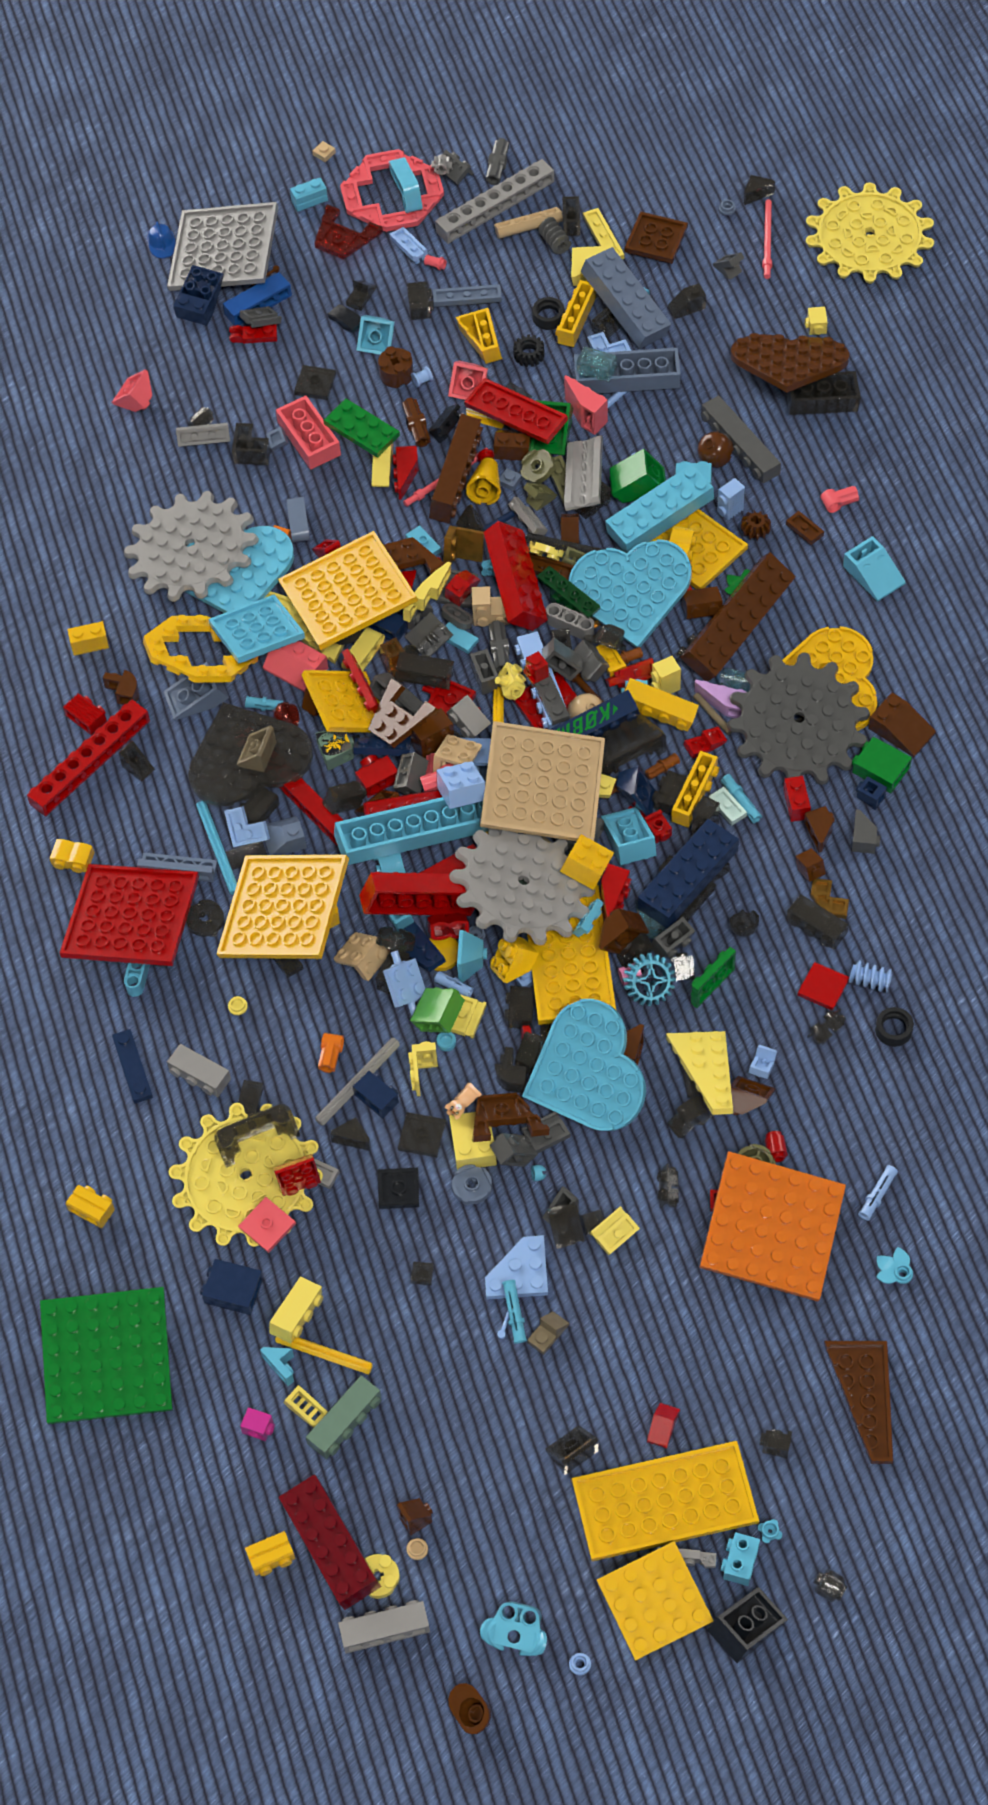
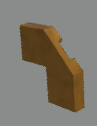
M818 878L813 880L810 898L827 917L847 919L849 899L830 897L832 880Z

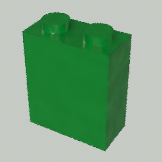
M873 736L870 742L867 741L864 744L861 754L854 757L852 773L863 779H866L868 776L886 786V792L891 794L911 768L912 757Z

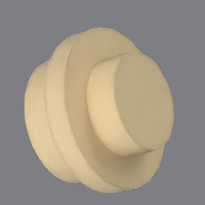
M415 1538L407 1544V1554L411 1559L421 1560L428 1553V1545L423 1539Z

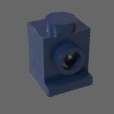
M867 776L864 782L861 781L856 788L857 798L876 810L886 797L887 787Z

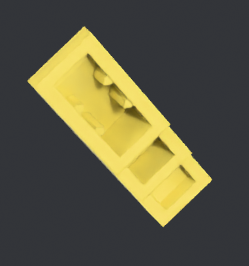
M450 562L434 571L417 588L414 593L418 601L403 608L404 621L410 622L417 609L424 611L430 598L438 600L451 575Z

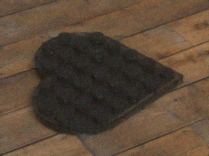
M223 702L190 763L189 781L194 793L202 801L215 806H232L236 802L243 799L246 801L252 797L260 786L271 788L283 787V784L299 780L308 771L312 763V744L308 735L294 724ZM271 725L274 728L276 745L265 771L260 772L236 765L249 734Z

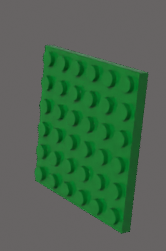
M164 1287L40 1300L46 1418L48 1425L173 1411Z

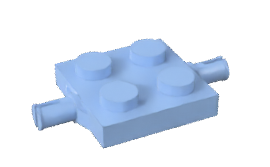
M396 950L390 953L394 964L390 968L383 970L395 1008L408 1005L412 1016L416 1009L415 1002L422 997L425 986L416 958L401 961L399 952Z

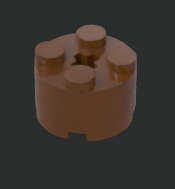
M389 346L379 356V376L386 386L399 388L400 385H407L411 382L413 361L409 351Z

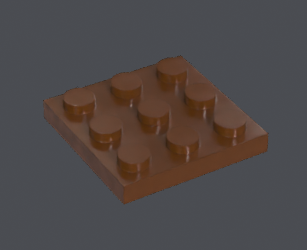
M640 211L625 245L624 252L673 264L688 229V223Z

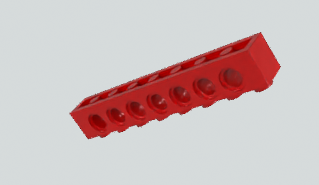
M133 699L124 704L121 710L112 715L89 739L84 740L78 749L71 752L67 759L59 763L49 775H46L36 787L29 791L27 794L29 804L46 817L150 722L148 711Z

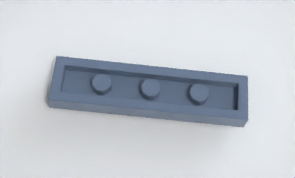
M498 284L433 289L434 307L502 302L501 286Z

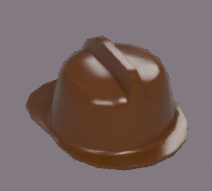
M467 1683L456 1685L449 1694V1708L466 1733L478 1734L490 1725V1706L472 1685Z

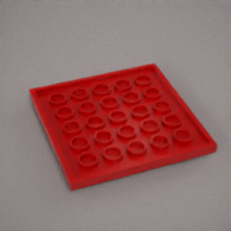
M88 864L60 950L61 958L173 966L198 883V872Z

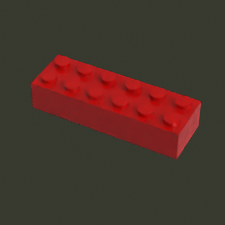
M497 521L483 533L506 618L510 624L533 631L545 623L548 618L526 543L525 533L522 529Z
M371 872L359 895L364 914L450 915L462 913L466 916H471L475 908H461L457 905L456 900L458 896L466 893V889L461 884L451 882L449 879L450 873Z

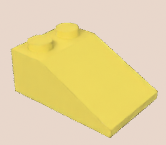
M476 1112L463 1113L457 1120L454 1115H449L457 1170L469 1164L480 1168L497 1165L496 1156L490 1147L494 1142L492 1127H489L491 1141H472Z

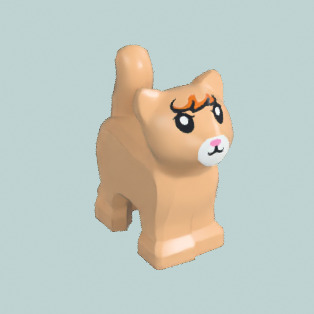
M467 1083L454 1100L445 1105L447 1114L454 1115L456 1120L459 1119L464 1113L465 1108L482 1094L471 1083Z

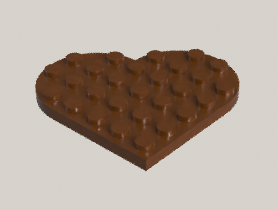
M751 333L749 336L738 338L732 344L731 359L736 365L785 392H790L846 368L849 363V351L844 344L834 341L831 337L799 336L797 339L789 340L781 334L759 335L758 333Z

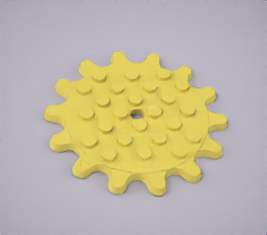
M870 182L864 185L863 191L860 193H854L849 187L843 186L838 189L840 198L837 201H830L826 198L818 200V207L823 211L822 215L808 216L806 218L808 227L817 230L816 234L806 238V243L811 248L817 247L823 250L817 257L819 265L825 266L830 263L839 265L838 275L842 279H846L850 274L857 272L863 275L865 282L868 284H872L879 273H886L892 279L898 280L902 276L900 268L902 265H911L915 268L920 267L923 263V258L917 254V251L922 249L930 250L933 247L934 240L925 237L922 232L930 230L934 225V221L931 218L918 217L916 213L922 208L921 201H901L900 196L902 192L897 187H893L887 193L881 194L876 190V185Z
M234 1103L229 1108L230 1115L227 1120L220 1122L212 1115H204L200 1120L201 1126L204 1129L203 1135L198 1139L191 1137L180 1139L179 1147L187 1153L188 1157L185 1163L173 1165L169 1169V1175L172 1179L181 1180L184 1183L183 1191L173 1197L172 1203L176 1208L192 1207L194 1209L195 1215L189 1222V1228L193 1232H200L207 1226H214L217 1229L216 1242L221 1246L228 1245L235 1234L243 1233L247 1238L248 1244L252 1247H257L259 1245L241 1231L238 1226L265 1197L287 1215L294 1210L309 1212L313 1208V1201L304 1194V1189L299 1190L295 1195L283 1196L273 1168L310 1154L313 1155L318 1151L319 1146L314 1140L306 1142L297 1140L296 1133L301 1127V1120L299 1118L291 1117L284 1123H277L274 1120L275 1108L271 1104H264L258 1114L249 1116L245 1113L242 1104ZM317 1169L320 1180H322L323 1173L321 1172V1170ZM244 1171L251 1172L252 1176L248 1179L243 1180L241 1178V1174Z

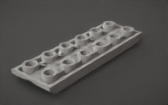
M602 435L585 441L567 443L564 495L566 511L600 504Z

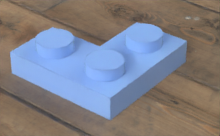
M604 332L587 337L588 344L593 353L631 351L626 339L609 344Z
M244 806L224 811L233 847L270 839L266 821L248 824Z

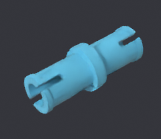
M247 696L245 708L282 712L283 700L267 699L264 696L263 698Z

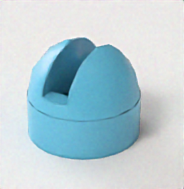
M531 1166L533 1181H541L546 1177V1174L542 1173V1171H546L544 1166Z

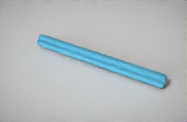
M202 800L196 804L229 893L234 895L237 886L236 879L206 801Z

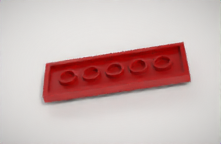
M484 378L464 401L466 407L546 444H549L568 421L566 414L487 378Z

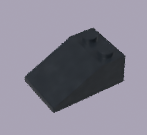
M757 1587L720 1614L707 1631L730 1657L738 1663L752 1653L788 1619L767 1595Z

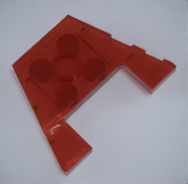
M327 204L322 217L321 227H319L316 236L315 248L345 259L383 232V227L369 222L361 233L335 223L334 221L340 215V209Z

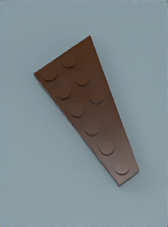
M824 1341V1346L871 1464H893L887 1341Z

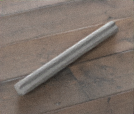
M392 1037L315 1118L320 1125H325L354 1094L353 1085L368 1071L374 1073L400 1046L399 1041Z

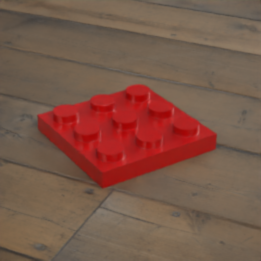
M556 672L554 676L565 706L568 709L569 703L577 695L563 676ZM532 686L525 688L519 698L516 700L512 699V701L531 727L544 729L541 718H543L542 713L538 714L536 708L537 700L532 698L530 690Z

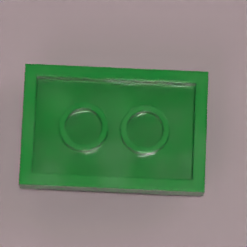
M729 947L726 951H722L718 955L717 960L706 967L704 974L694 979L691 984V1004L694 1007L698 1008L735 970L736 950Z

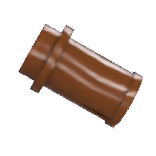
M638 647L626 652L621 651L619 655L627 665L630 661L642 658L643 652Z

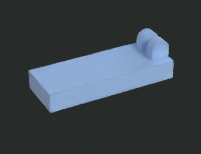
M404 227L389 234L390 239L415 264L420 263V260L424 261L425 256L428 254L427 249Z

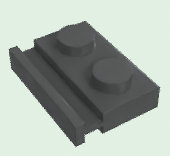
M269 306L240 310L239 315L252 328L279 324L282 320V317L278 316V313Z
M557 1112L541 1118V1123L543 1125L547 1124L550 1128L549 1135L531 1137L528 1126L521 1128L522 1134L527 1135L531 1139L537 1154L570 1138V1132Z

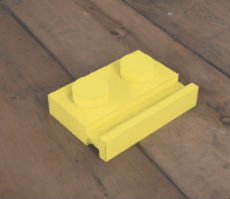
M461 995L465 1001L450 1032L462 1036H470L474 1039L487 1004L486 1002L482 1003L477 999Z
M620 1206L590 1232V1235L596 1239V1242L609 1256L640 1228Z

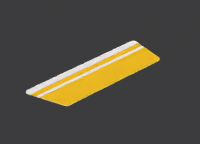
M466 408V414L481 419V424L499 429L503 428V423L470 408Z

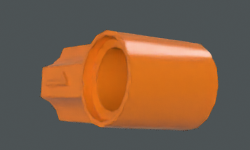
M323 1034L321 1041L322 1051L318 1063L319 1070L325 1073L335 1072L339 1053L343 1050V1035Z

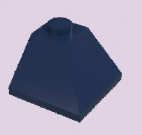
M639 766L619 772L616 781L618 791H621L624 797L645 816L652 814L656 790Z

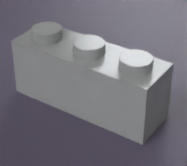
M182 1044L177 1047L167 1061L169 1072L177 1078L179 1076L182 1077L188 1084L202 1088V1091L208 1095L213 1094L219 1097L231 1080L229 1070Z

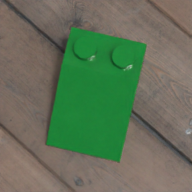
M536 400L566 414L568 421L549 444L532 437L530 451L544 449L551 455L565 456L572 424L573 406L571 403Z

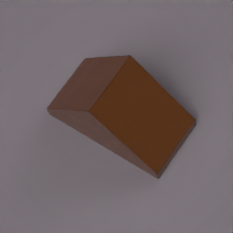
M561 514V545H578L579 514Z

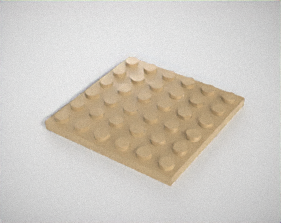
M493 721L480 827L577 841L582 834L594 841L605 738Z

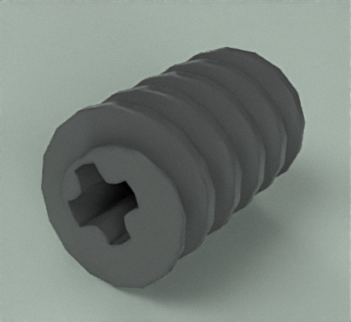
M548 217L540 224L539 233L555 254L565 253L570 248L572 243L569 241L568 235H566L554 217Z

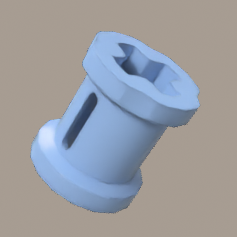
M427 366L422 371L411 373L412 381L417 388L421 386L420 384L433 381L432 373Z

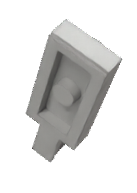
M513 497L508 504L510 509L518 514L519 520L527 525L528 531L531 534L544 536L548 529L530 507L525 506L519 497Z
M679 1549L686 1566H695V1563H699L705 1569L716 1567V1553Z

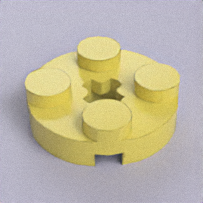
M530 541L528 546L529 552L540 556L546 554V557L559 561L564 555L563 550H556L555 547Z
M374 1554L368 1556L365 1559L373 1573L375 1574V1572L379 1571L384 1574L379 1581L382 1587L369 1596L375 1599L385 1598L394 1592L399 1583L400 1574L398 1567L389 1555Z

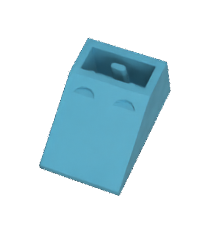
M873 536L844 554L843 567L877 602L906 584L885 548Z

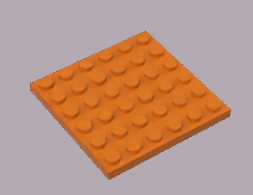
M728 1151L699 1268L818 1302L822 1293L846 1185Z

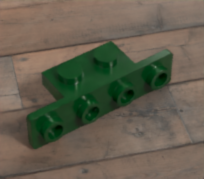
M548 566L537 576L538 580L550 588V600L552 603L560 604L581 613L588 619L600 610L598 603L551 566Z

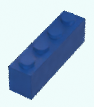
M278 272L267 278L265 283H258L224 302V314L234 326L241 325L245 321L239 317L240 310L267 306L271 308L292 296L291 285Z

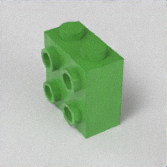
M425 988L410 1021L421 1032L450 1033L465 999L454 988Z

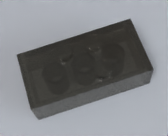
M856 371L837 372L790 392H785L789 415L858 412L861 400Z

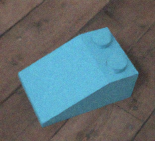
M636 807L601 816V819L604 820V828L614 855L620 865L657 856L655 837Z

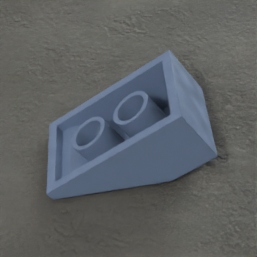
M208 662L203 664L205 666H212ZM185 676L163 691L174 720L215 708L229 698L223 682L194 683L188 680V676Z

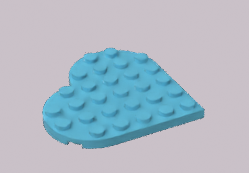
M257 526L244 530L246 533L256 534L259 538L256 545L248 546L243 550V554L251 558L250 566L246 568H233L230 571V575L233 577V583L230 586L224 587L220 583H212L208 587V595L199 600L226 613L265 598L279 582L278 579L289 571L294 561L293 545L286 533L271 526ZM190 543L189 545H187V547L194 545L195 543ZM191 590L185 591V592L188 593L189 595H191V596L197 598V597L195 596V593H194L193 591H191Z
M656 539L657 541L647 543L645 541L633 547L628 553L615 548L590 551L576 562L569 576V581L600 605V610L591 617L636 648L644 644L686 593L691 583L692 568L687 554L678 545L667 540Z
M581 999L564 1007L556 1016L522 1097L595 1130L615 1131L630 1124L643 1107L646 1097V1084L638 1065L631 1058L624 1055L627 1045V1031L620 1014L609 1004L596 999Z

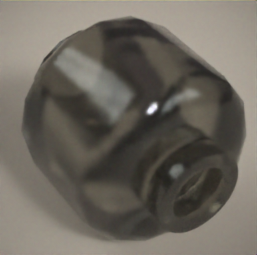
M827 1569L824 1573L819 1572L813 1582L816 1584L815 1592L829 1602L839 1601L847 1589L845 1578L831 1569Z

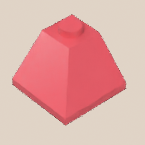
M464 361L454 362L448 396L466 400L479 383L487 377L488 369Z
M145 369L128 377L112 403L133 412L141 409L145 410L149 406V400L152 397L148 371Z

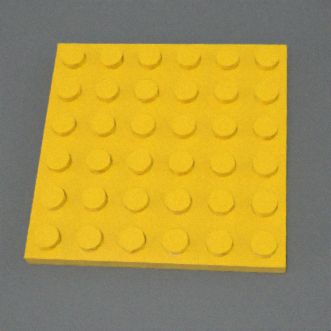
M374 531L278 579L320 650L418 601L414 591Z
M245 856L217 950V956L219 958L322 959L349 862L348 856Z

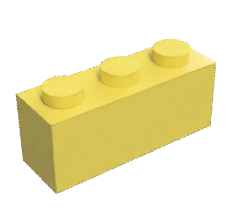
M300 1276L269 1322V1333L290 1344L295 1337L298 1338L302 1333L305 1322L311 1320L315 1307H319L322 1303V1286Z

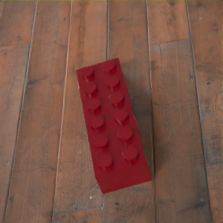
M315 1474L279 1496L294 1526L338 1603L344 1610L382 1587L324 1486Z

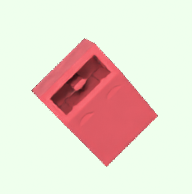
M565 375L566 402L571 403L573 406V414L580 426L596 435L608 422V400L603 395H599L589 387L580 384L576 379Z

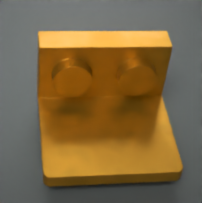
M449 526L444 538L443 562L445 564L447 562L452 564L453 561H456V558L482 562L484 551L483 531Z

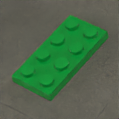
M347 398L323 420L324 425L377 458L400 436L399 430Z

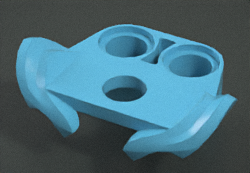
M513 1601L502 1604L495 1617L486 1619L480 1628V1636L487 1644L501 1651H504V1646L518 1649L521 1656H537L542 1654L547 1642L546 1633L540 1629V1621L542 1619L540 1610L536 1607ZM506 1606L514 1608V1617L508 1618L505 1615L504 1610ZM528 1611L535 1613L536 1620L534 1623H529L526 1620L525 1615ZM512 1630H516L520 1634V1640L517 1643H512L508 1639V1634Z

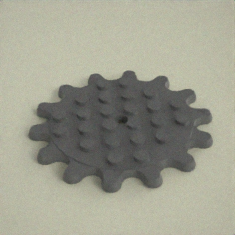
M801 653L798 655L796 664L789 666L783 662L780 656L773 655L769 659L770 671L767 674L758 673L754 669H749L745 672V679L750 684V690L746 693L733 692L730 695V702L741 709V715L738 718L730 719L727 723V728L731 732L742 733L745 737V742L737 749V754L741 758H748L753 755L760 758L761 765L758 773L761 777L768 778L774 771L779 770L784 772L786 778L810 774L814 777L816 783L825 785L829 780L827 770L830 766L836 765L845 771L853 767L847 750L852 746L862 748L868 741L865 735L856 730V724L867 720L870 712L866 707H858L852 703V697L859 692V685L855 681L846 684L839 683L836 680L838 665L835 662H829L824 668L816 669L811 665L810 655L808 653ZM801 715L804 717V721L798 723L794 720V716Z

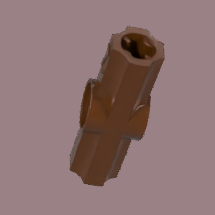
M407 398L402 402V406L406 415L408 430L412 432L415 444L425 447L431 441L424 413H421L417 399Z

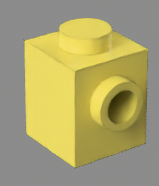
M825 307L808 308L805 328H809V335L827 334L828 322Z

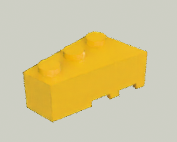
M489 308L456 317L460 331L486 364L502 359Z

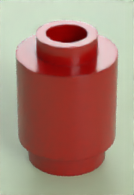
M780 1131L767 1133L764 1140L766 1148L770 1150L775 1162L783 1161L788 1156L784 1136Z

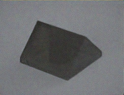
M578 1425L545 1450L562 1473L566 1475L599 1451L598 1439Z

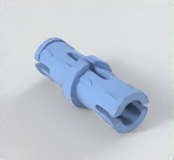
M439 971L434 978V982L448 989L454 988L459 991L460 995L471 997L473 993V987L460 982L456 977L453 978L446 975L442 971Z

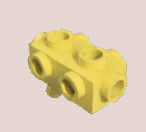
M506 662L498 673L499 677L495 678V683L500 685L504 697L509 700H516L525 690L524 682L526 678L521 674L523 669L519 665H512Z

